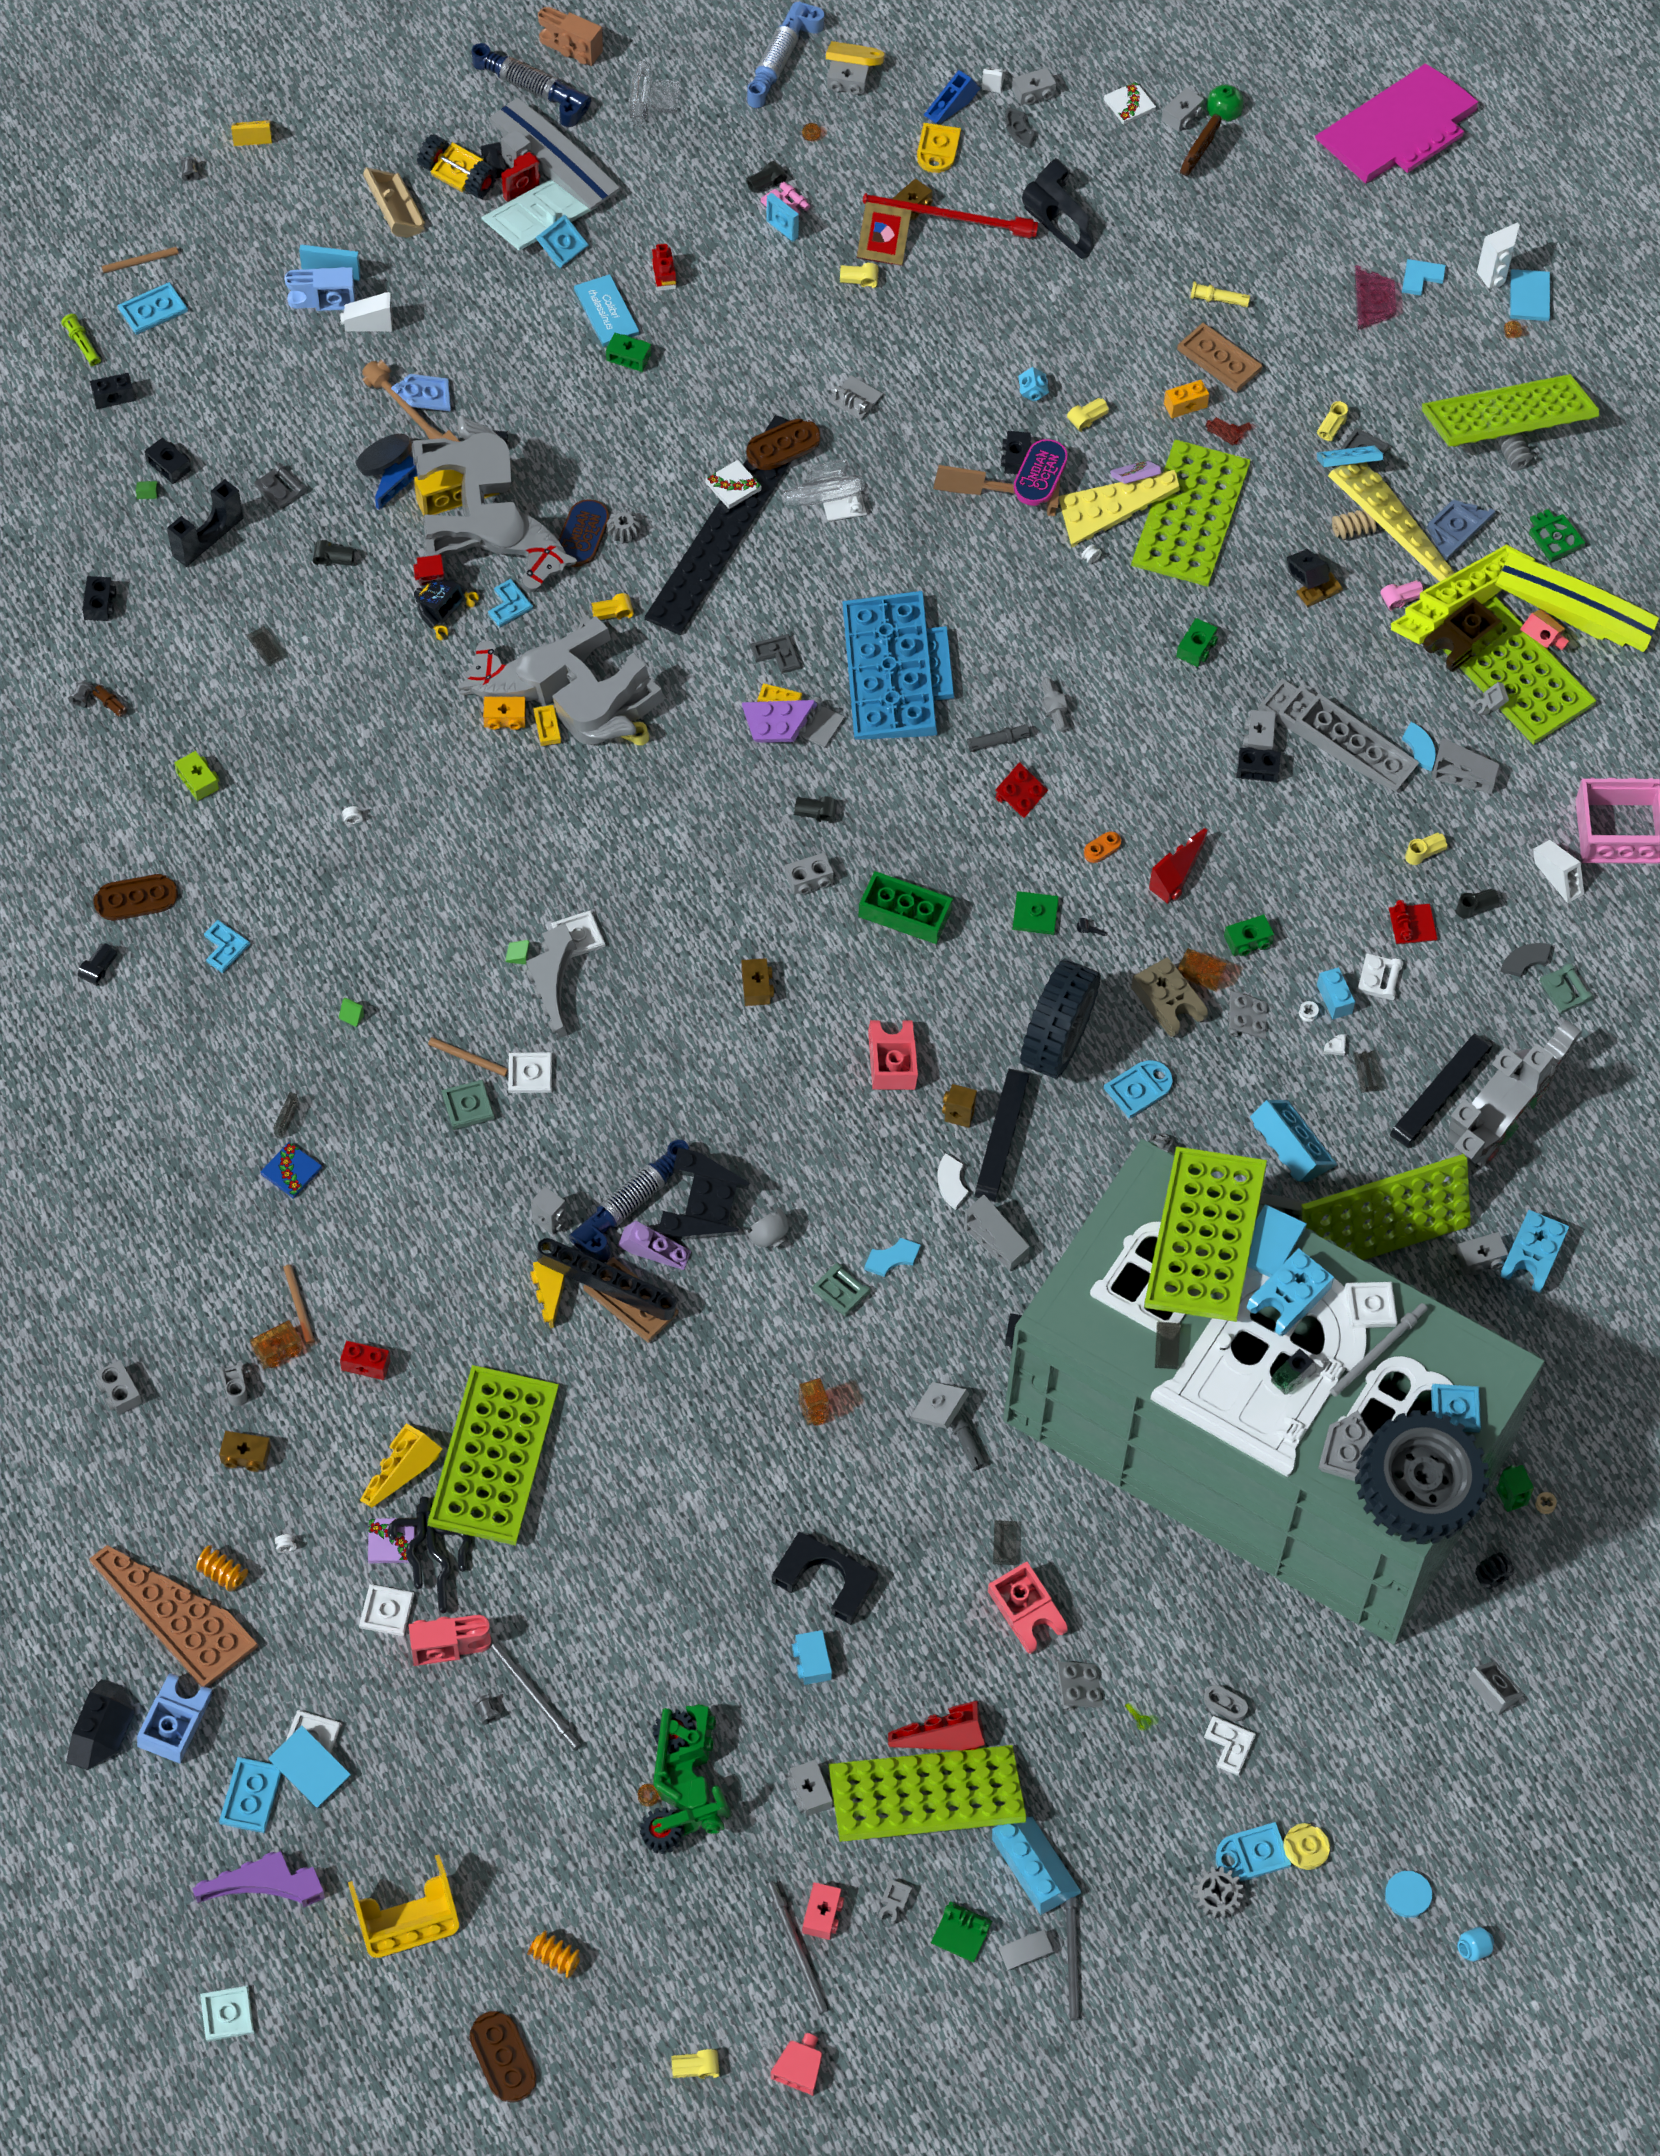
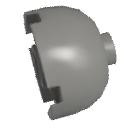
M781 1207L776 1209L778 1214L775 1212L770 1213L751 1226L753 1231L750 1228L745 1230V1233L755 1245L759 1247L772 1245L775 1248L785 1241L783 1237L788 1232L789 1222Z

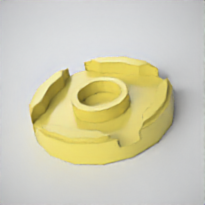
M1308 1823L1295 1825L1288 1831L1284 1838L1283 1848L1287 1858L1295 1866L1306 1870L1317 1869L1327 1860L1330 1852V1843L1328 1837L1320 1828L1310 1826L1311 1824Z

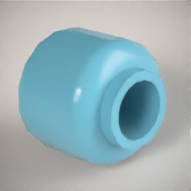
M1482 1927L1468 1930L1459 1937V1953L1462 1957L1472 1962L1491 1955L1493 1951V1936Z

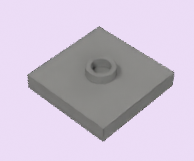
M932 1382L910 1417L919 1423L948 1429L969 1396V1392L963 1388Z

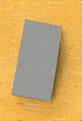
M1046 1930L1033 1933L999 1947L1007 1970L1014 1969L1054 1952Z

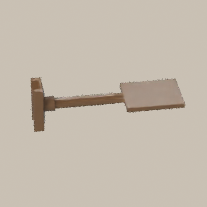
M938 465L933 489L981 495L983 488L1014 493V484L986 481V472ZM1060 480L1052 497L1047 501V516H1055L1056 508L1058 507Z

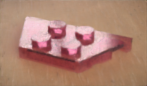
M1355 265L1357 329H1363L1396 315L1395 280L1382 277L1373 271L1371 274L1361 270V266Z

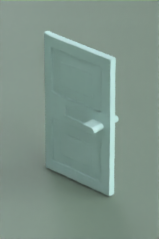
M550 179L482 216L481 219L520 251L536 242V237L563 215H566L572 222L592 210Z

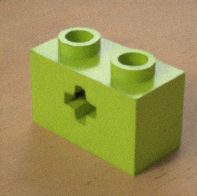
M196 751L174 762L176 773L197 801L219 790L218 782L220 780L214 770L210 771L204 756L200 757Z

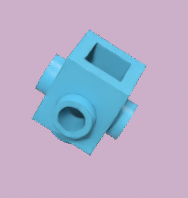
M1031 367L1018 376L1020 393L1024 398L1037 401L1049 393L1046 374L1035 367Z

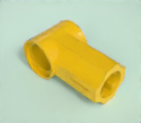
M626 593L617 594L611 600L591 603L593 617L596 616L599 620L614 617L621 620L624 617L631 618L634 614L630 596Z

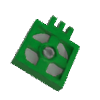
M1546 509L1543 513H1537V517L1535 515L1530 517V521L1535 527L1529 530V535L1550 562L1584 547L1585 541L1564 514L1554 517L1550 510Z

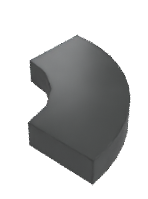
M1007 107L1005 125L1008 133L1017 143L1030 149L1036 136V131L1026 125L1024 119L1025 112Z
M1532 943L1515 949L1504 960L1500 972L1521 977L1524 970L1530 966L1537 964L1546 965L1551 944Z

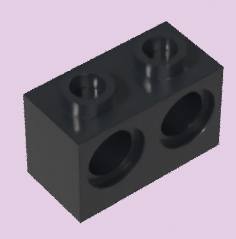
M87 576L82 606L84 620L109 621V615L114 613L112 598L116 597V585H113L111 577Z
M1240 747L1236 778L1277 783L1281 752L1270 749L1259 750L1251 747Z

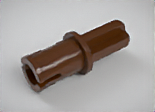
M103 685L95 687L99 693L93 690V695L103 702L105 708L111 709L119 717L127 713V707L117 699L115 694H111Z

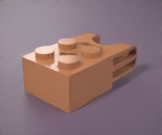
M551 7L542 8L538 12L539 24L545 27L539 34V40L542 44L561 52L565 57L570 56L577 59L581 64H588L590 66L594 64L603 52L601 26L570 12L567 15Z

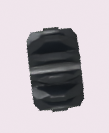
M1499 1552L1481 1561L1480 1565L1476 1567L1475 1575L1484 1588L1491 1589L1509 1580V1577L1514 1573L1515 1567L1506 1554Z

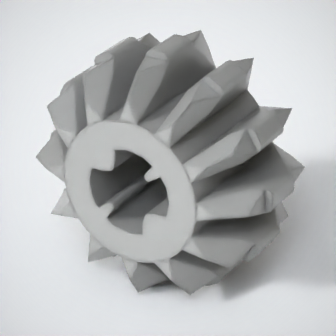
M626 509L624 512L617 510L616 514H611L607 522L609 536H613L614 541L620 538L621 543L624 542V539H627L628 542H631L632 538L637 539L638 533L641 531L639 516H635L634 511L628 513Z

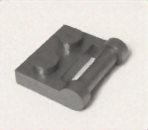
M278 463L272 471L254 482L255 487L278 510H281L307 492V488L303 484H299L286 471V467L282 463ZM280 475L294 491L290 492L276 477Z

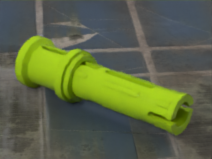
M66 315L62 319L61 324L68 330L70 339L76 341L90 366L99 364L101 358L97 355L86 337V330L79 324L77 315Z

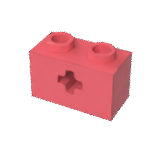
M813 1883L802 1926L803 1934L830 1940L831 1933L836 1934L839 1920L835 1919L837 1911H842L844 1903L840 1888ZM823 1908L827 1909L825 1915H821Z

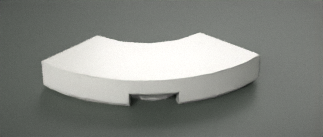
M945 1153L938 1168V1185L945 1201L956 1210L967 1197L969 1191L963 1187L960 1181V1172L963 1164Z

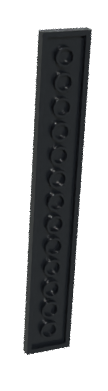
M775 414L764 432L790 420ZM746 459L743 466L761 485V491L730 509L721 500L718 502L644 616L646 621L678 635L682 634L792 461L771 470H761L753 467Z

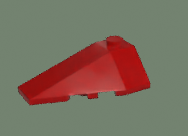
M1206 828L1192 836L1186 843V846L1182 844L1178 846L1174 855L1168 853L1152 868L1149 890L1167 904L1172 899L1176 901L1181 896L1182 888L1206 841L1208 832Z
M973 1701L948 1708L950 1714L941 1718L935 1714L928 1716V1720L924 1722V1725L919 1726V1723H911L888 1733L889 1747L976 1750L985 1745V1734L978 1702Z

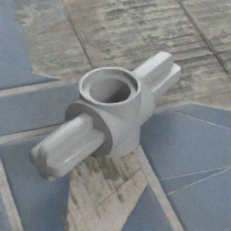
M1045 678V680L1041 681L1045 694L1042 698L1043 708L1045 707L1047 712L1045 715L1053 718L1057 731L1064 732L1068 728L1064 716L1067 712L1065 697L1056 691L1052 679Z

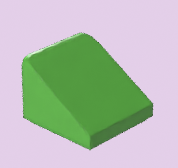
M157 481L137 482V499H157Z
M523 940L509 943L505 962L526 965L530 941Z
M344 998L339 1019L357 1027L364 1017L363 1006L348 998Z

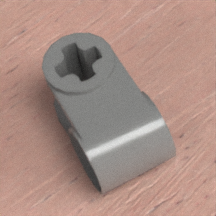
M241 1362L227 1368L219 1367L222 1384L225 1387L229 1403L233 1406L244 1405L248 1396ZM234 1392H241L238 1395H233Z

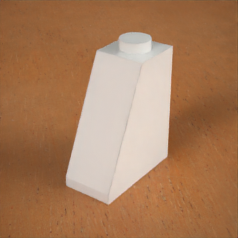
M386 292L345 304L344 313H341V324L345 325V331L392 332L393 312L391 293Z
M1551 840L1533 849L1535 864L1567 903L1584 895L1580 861Z

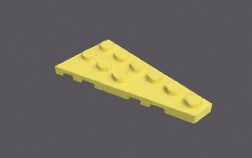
M1175 470L1126 484L1119 482L1059 496V503L1071 548L1077 546L1079 542L1085 539L1093 538V535L1099 531H1106L1130 518L1134 512L1138 510L1143 511L1148 508L1147 505L1155 501H1161L1178 492L1180 488Z

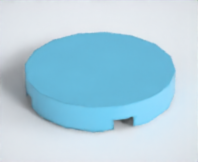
M1402 1871L1389 1879L1385 1889V1900L1395 1914L1404 1918H1414L1423 1914L1428 1909L1432 1900V1889L1429 1882L1421 1874L1414 1871Z

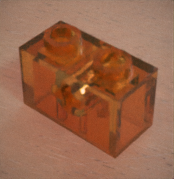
M1187 948L1179 964L1178 971L1186 980L1217 992L1225 975L1227 963Z
M290 1320L250 1340L251 1349L263 1369L268 1367L274 1368L280 1364L281 1360L287 1357L294 1358L303 1350L302 1341Z
M821 1378L799 1384L798 1402L806 1424H813L815 1426L823 1424L828 1419L829 1400Z

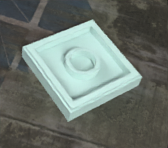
M248 1986L200 1994L206 2042L254 2034Z

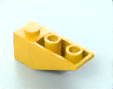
M538 1261L533 1262V1271L530 1272L532 1283L538 1285L539 1290H536L538 1303H543L544 1309L541 1310L544 1323L549 1322L551 1329L554 1328L565 1285L564 1275L541 1265Z

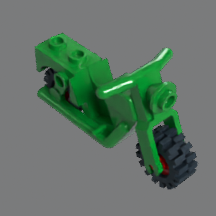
M701 1704L686 1706L688 1715L684 1711L681 1714L680 1710L677 1709L673 1713L671 1709L663 1708L662 1714H660L661 1720L657 1717L655 1720L657 1725L653 1724V1736L658 1745L653 1785L661 1800L682 1810L675 1814L671 1809L668 1811L667 1808L663 1807V1810L660 1811L659 1808H655L656 1813L653 1814L652 1811H649V1817H643L644 1823H640V1835L649 1850L652 1849L654 1853L658 1854V1851H660L661 1854H666L665 1850L667 1849L669 1853L673 1852L672 1847L675 1846L677 1849L680 1846L678 1842H683V1836L696 1832L699 1826L709 1834H718L719 1831L725 1828L721 1818H730L733 1814L719 1786L712 1788L716 1803H711L710 1789L706 1779L703 1776L697 1777L692 1770L694 1767L706 1764L709 1760V1752L713 1751L714 1742L711 1736L712 1730L716 1728V1716H713L708 1706ZM693 1721L697 1722V1731Z

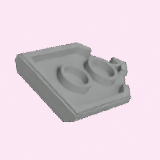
M1359 1411L1329 1425L1318 1467L1322 1472L1355 1481V1476L1359 1473V1469H1356V1464L1362 1456L1360 1453L1373 1436L1372 1432L1368 1430L1363 1422Z

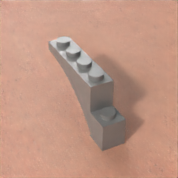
M565 923L542 933L545 940L542 942L545 953L526 961L529 967L526 970L530 981H535L536 983L533 989L538 999L542 997L544 1002L540 1004L545 1016L549 1015L551 1018L548 1024L552 1032H557L560 1038L568 1035L561 1008L562 982L569 959L573 951L577 949Z

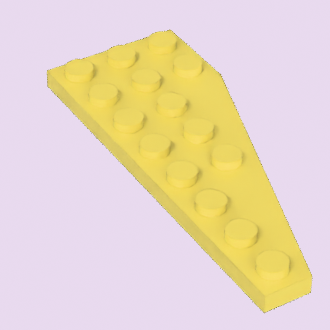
M1367 462L1341 465L1330 472L1328 476L1437 580L1442 581L1455 574L1396 495L1382 480V477L1371 470Z

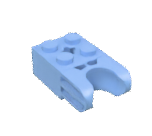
M352 267L290 270L285 275V284L291 290L287 300L292 308H316V311L344 310L345 304L355 302Z
M170 1673L158 1696H156L137 1735V1747L180 1764L212 1698V1689L201 1687L194 1697L189 1699L181 1698L176 1693L179 1686V1677Z

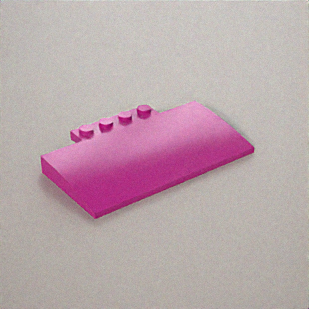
M1425 63L1315 135V139L1367 184L1395 164H1398L1405 172L1409 173L1463 137L1464 131L1456 124L1477 110L1478 101L1451 79Z

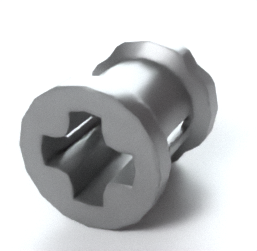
M193 156L183 157L180 161L183 168L182 179L184 181L197 180L199 173L196 170L198 165L196 158Z
M78 680L74 693L70 694L68 698L70 703L85 707L88 695L93 692V686L88 682Z
M491 1694L483 1695L473 1702V1706L478 1709L482 1717L481 1722L483 1725H487L501 1717L499 1711H496L493 1705Z

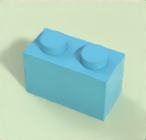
M1339 967L1319 973L1317 987L1332 1019L1352 1014L1355 1001Z
M823 1630L795 1635L792 1651L794 1658H799L800 1664L796 1665L798 1678H803L804 1685L831 1680L832 1671Z

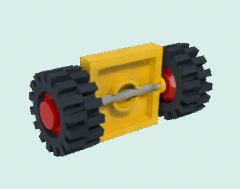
M431 134L426 138V142L423 141V146L419 148L420 152L417 154L418 165L431 171L432 176L462 193L465 190L479 199H483V196L485 197L487 192L489 193L490 189L494 187L493 183L496 182L497 170L495 167L484 162L482 158L453 142L449 146L448 141L436 134Z

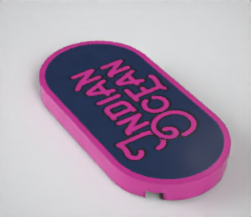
M1044 439L1035 442L1029 448L1014 481V493L1020 502L1036 506L1039 503H1045L1050 500L1067 464V451L1061 443L1051 439Z

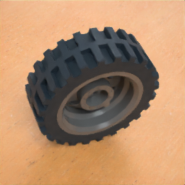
M1063 959L1059 962L1054 972L1050 975L1049 981L1046 983L1036 1009L1032 1014V1019L1023 1040L1024 1044L1021 1048V1065L1054 1079L1059 1078L1063 1074L1064 1069L1067 1068L1080 1043L1082 1034H1084L1085 1027L1090 1019L1091 1011L1094 1008L1101 979L1099 972L1068 959Z
M1415 1410L1407 1417L1405 1413H1401L1393 1421L1391 1419L1386 1421L1364 1446L1360 1453L1362 1456L1356 1464V1469H1359V1473L1355 1476V1484H1361L1357 1495L1359 1500L1365 1499L1364 1511L1366 1514L1372 1512L1376 1517L1373 1521L1376 1526L1382 1523L1388 1528L1386 1531L1388 1535L1400 1534L1402 1535L1400 1540L1404 1542L1415 1538L1416 1544H1424L1428 1539H1431L1433 1544L1440 1542L1443 1537L1451 1538L1458 1530L1461 1531L1481 1508L1480 1505L1487 1496L1484 1490L1489 1486L1490 1478H1485L1484 1475L1489 1470L1487 1462L1482 1463L1481 1458L1485 1454L1482 1447L1477 1449L1474 1445V1442L1477 1440L1475 1436L1471 1434L1468 1437L1462 1431L1465 1426L1461 1423L1457 1426L1450 1423L1451 1417L1444 1415L1442 1419L1437 1418L1434 1411H1428L1423 1416L1420 1414V1410ZM1406 1454H1412V1461L1406 1458ZM1430 1456L1435 1457L1437 1462L1434 1459L1430 1458ZM1442 1477L1447 1478L1448 1484L1442 1483ZM1409 1492L1412 1493L1411 1500L1405 1497Z

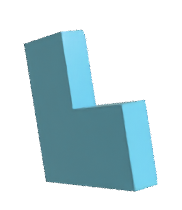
M1407 259L1402 293L1421 295L1423 281L1442 284L1446 265Z
M509 579L494 588V591L503 603L489 610L488 614L500 628L532 610L533 605L513 580Z
M219 920L204 933V937L219 946L206 959V962L221 973H224L250 946V942Z

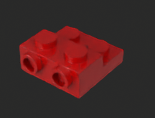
M530 152L520 155L514 159L513 168H509L501 173L503 198L507 202L539 186L540 173L538 166L540 163L536 155H532Z

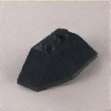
M101 1679L90 1690L71 1735L66 1764L90 1770L118 1754L135 1713L123 1686Z

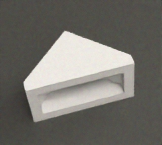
M985 68L983 70L982 90L1000 93L1006 70Z

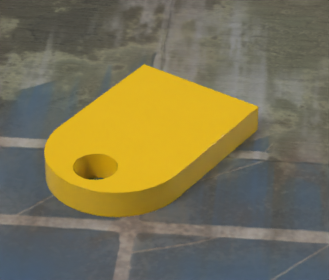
M831 41L826 51V59L867 66L883 64L885 55L884 52L876 48Z
M923 123L917 150V162L920 167L932 173H941L950 169L955 161L961 128ZM931 161H937L939 165L932 166L929 163Z

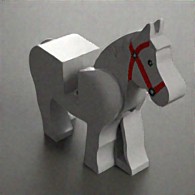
M460 415L457 418L459 435L466 440L457 442L440 438L413 441V462L417 468L418 480H424L431 474L441 470H455L463 474L461 494L464 516L424 515L425 556L451 555L472 547H480L498 554L524 555L527 561L526 572L521 579V588L527 592L537 591L549 576L556 575L557 573L561 574L564 566L575 565L577 560L565 553L555 536L540 522L525 513L519 512L514 502L482 504L484 503V494L507 492L511 484L509 448L506 442L493 430L470 420L464 415Z
M585 616L581 619L579 627L568 636L556 642L530 649L520 658L506 665L501 663L496 646L492 641L481 642L476 648L473 666L468 671H465L466 680L458 686V689L461 690L460 695L475 693L481 697H525V701L535 700L545 706L554 701L559 720L576 740L589 745L598 744L607 739L620 736L634 735L636 727L631 721L640 719L664 701L662 689L649 677L646 665L634 653L628 656L626 663L617 674L597 682L592 672L583 662L594 649L610 641L611 637L608 628L596 616L591 620Z

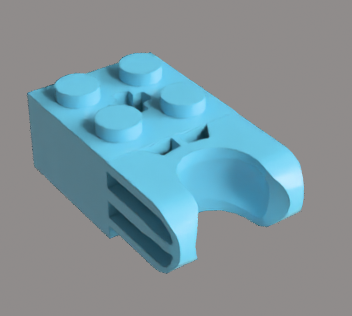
M1528 1210L1502 1268L1500 1277L1509 1280L1515 1271L1520 1269L1527 1270L1534 1278L1532 1290L1541 1293L1564 1242L1569 1226Z
M1298 1248L1251 1296L1246 1308L1254 1314L1265 1307L1278 1309L1281 1317L1276 1322L1275 1332L1279 1336H1284L1326 1295L1332 1287L1334 1277Z

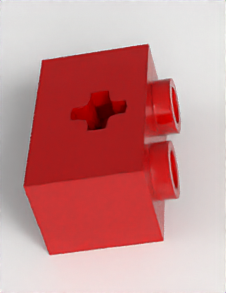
M347 1340L340 1358L342 1371L385 1380L391 1361L389 1350Z

